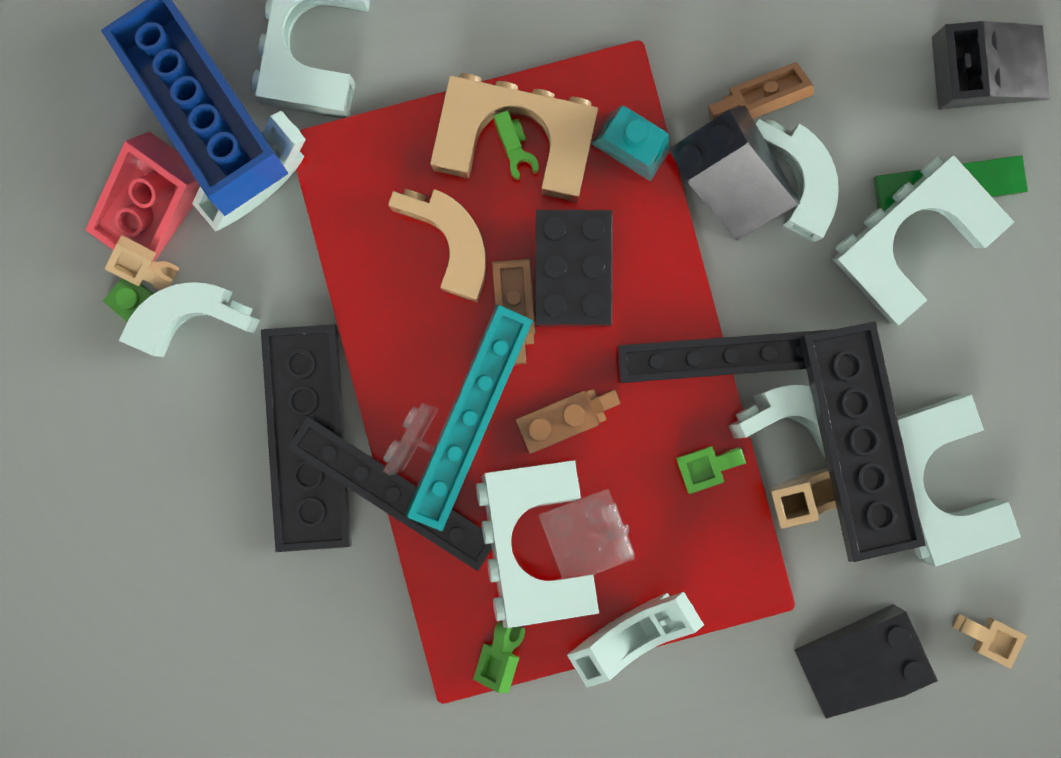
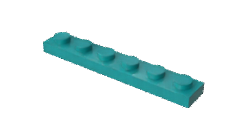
M500 305L495 306L405 514L407 518L443 531L532 325V319Z

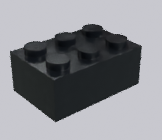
M536 210L535 327H610L612 325V210Z

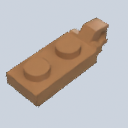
M794 62L730 88V94L725 96L722 101L708 106L709 118L712 121L729 109L746 106L752 118L755 119L814 95V86L799 64Z
M530 259L492 262L495 306L500 305L533 320L514 365L526 364L525 345L534 344L535 335Z
M591 389L587 392H579L516 419L528 451L532 454L598 426V423L607 420L603 411L621 404L615 390L597 397L594 389Z

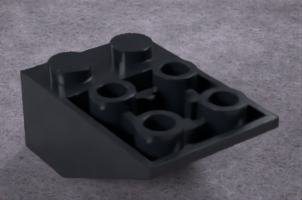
M991 21L945 24L931 37L938 110L1050 99L1043 25Z

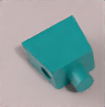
M622 105L609 114L591 145L651 182L669 153L670 140L669 134Z

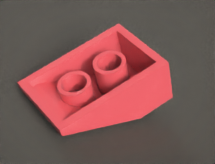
M150 131L124 142L85 230L112 250H114L116 243L123 235L156 252L153 259L155 262L194 206L192 203L200 185L178 151Z

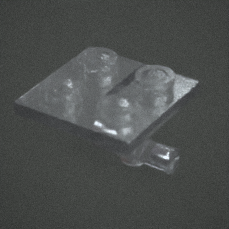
M422 403L419 409L416 407L411 409L403 423V427L407 429L400 442L393 441L383 458L387 462L383 472L388 475L403 473L418 446L430 453L433 452L435 446L422 438L438 412V408Z
M608 488L538 514L562 579L594 575L635 559V552L627 535L630 532L628 524H623L617 505L613 502Z

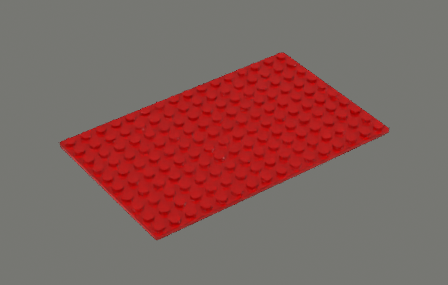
M640 40L481 81L496 85L497 81L510 82L517 85L518 90L532 93L534 89L547 90L555 94L554 98L569 101L570 97H579L591 101V106L598 107L591 143L609 114L622 105L668 133L645 45ZM446 91L299 130L306 140L300 149L304 158L296 171L372 457L416 486L420 482L494 311L495 293L492 262L530 259L535 322L536 210H612V325L610 327H535L534 344L525 345L526 364L513 366L452 507L453 510L482 528V521H488L486 507L479 506L476 484L482 483V475L490 472L575 460L581 498L576 501L528 509L520 516L513 528L511 547L518 565L523 571L536 579L553 581L593 575L599 613L521 626L525 628V635L520 645L512 651V654L519 657V661L511 686L575 669L567 656L572 650L620 616L666 593L672 596L684 592L704 625L696 633L665 642L656 647L782 614L794 609L793 593L750 435L745 438L734 439L728 425L738 421L736 414L743 410L734 375L620 383L618 345L723 338L678 167L670 151L650 182L590 143L578 202L541 194L550 153V144L543 128L535 120L521 114L509 115L511 120L519 119L526 139L520 142L523 151L531 153L536 157L539 165L537 173L532 171L529 163L522 162L517 167L520 179L515 180L512 177L510 161L507 158L494 119L480 133L470 178L433 171L430 164ZM405 189H409L426 196L424 202L429 203L435 189L453 198L469 213L481 234L487 260L485 282L478 303L445 292L440 288L450 258L447 238L438 228L429 223L392 211L388 205L393 191L403 194ZM594 389L597 397L613 390L616 391L621 404L603 411L607 420L598 423L599 425L532 454L529 453L516 419L582 391L587 392ZM708 446L713 447L715 456L737 447L742 449L746 463L721 471L724 479L723 483L688 494L676 457ZM388 514L437 701L441 704H446L494 691L473 680L484 643H493L495 627L498 622H502V620L496 621L493 607V598L499 597L497 582H490L487 560L493 559L492 550L480 569L476 571Z

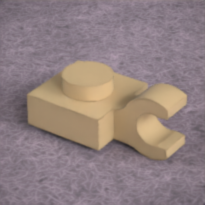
M122 235L116 243L105 270L138 287L145 280L155 288L162 290L171 285L179 268L167 261L154 262L153 259L156 252Z
M958 614L952 625L953 628L977 639L972 650L1009 669L1012 668L1027 635L991 617H988L985 625L982 626Z

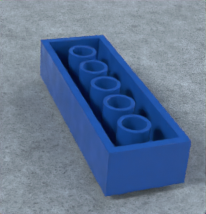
M146 0L101 29L106 40L207 198L224 216L289 174L173 0Z

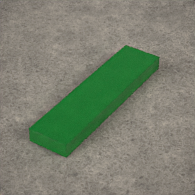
M1023 155L962 163L992 198L1028 192ZM921 169L875 176L873 179L878 209L882 208L885 212L895 202L892 196L908 182L914 185L924 176L920 172Z

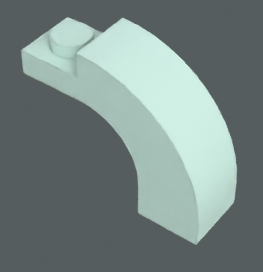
M282 111L269 117L262 134L289 174L226 216L207 198L200 187L192 204L215 232L242 218L268 199L287 181L302 162L304 155L300 152V149L306 139Z
M758 119L755 124L772 154L788 164L794 173L797 183L796 196L801 204L790 210L783 226L813 242L822 239L834 217L839 192L836 168L828 150L815 134L801 124H798L788 135L784 133L785 128L781 124L766 119L765 122Z
M181 283L166 287L141 303L129 318L119 341L152 356L164 357L177 329L191 318L209 315L251 333H255L260 319L250 316L253 309L232 300L230 306H228L227 304L233 293L230 290L207 283Z
M789 385L760 392L753 396L757 405L750 406L737 413L738 421L728 425L734 439L748 437L782 418L794 420L809 430L823 457L826 458L810 386Z
M684 592L672 596L666 593L643 603L607 624L583 641L567 656L586 687L610 681L623 668L642 654L665 642L696 633L704 624Z

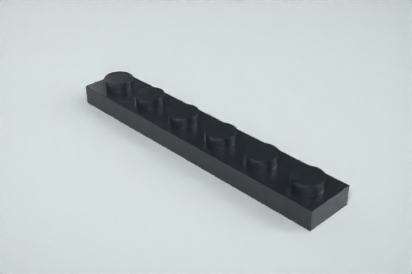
M829 330L618 345L620 383L806 369L799 337Z
M307 417L288 445V450L476 571L480 569L491 552V543L485 544L482 528L453 509L449 514L443 531L407 518L405 514L417 486L312 418Z

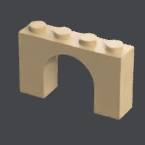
M460 73L459 77H449L430 164L433 171L470 178L480 133L494 119V115L508 110L509 114H521L535 120L548 137L550 153L541 194L578 202L598 107L591 106V101L579 97H570L569 101L554 98L555 94L547 90L534 89L532 93L520 91L517 85L510 82L497 81L496 85L483 83L480 77L473 74Z

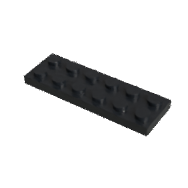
M876 321L799 337L848 561L857 562L926 546Z
M337 325L261 329L275 552L351 547L348 488L287 449L307 417L312 418L345 440Z

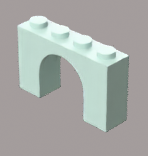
M267 0L265 17L269 20L267 32L262 33L259 40V55L262 56L260 70L256 69L254 71L252 79V90L256 92L255 96L260 102L265 105L333 117H350L355 82L350 74L308 67L293 58L290 50V33L296 20L305 11L313 7L330 5L368 12L370 0Z
M954 155L944 157L942 160L939 156L932 159L921 169L920 172L924 175L914 185L908 182L892 196L895 202L885 212L882 208L876 210L864 221L867 228L857 237L853 233L850 234L835 248L839 253L832 260L890 324L899 326L927 301L923 294L899 269L893 255L895 233L908 216L919 210L935 211L946 217L975 249L988 247L1014 223L1009 215Z
M958 395L897 416L926 545L914 548L920 560L923 559L924 562L936 567L1021 538L1008 501L993 499L958 512L946 513L931 502L925 491L923 482L924 469L932 453L946 443L984 431L972 395Z
M575 460L490 472L482 475V483L476 484L479 506H485L488 521H482V532L485 544L491 543L493 559H488L487 564L490 582H497L499 597L493 598L496 621L502 620L504 628H512L598 614L599 609L593 575L553 581L536 579L523 571L518 565L511 547L513 528L520 516L528 509L576 501L581 498Z

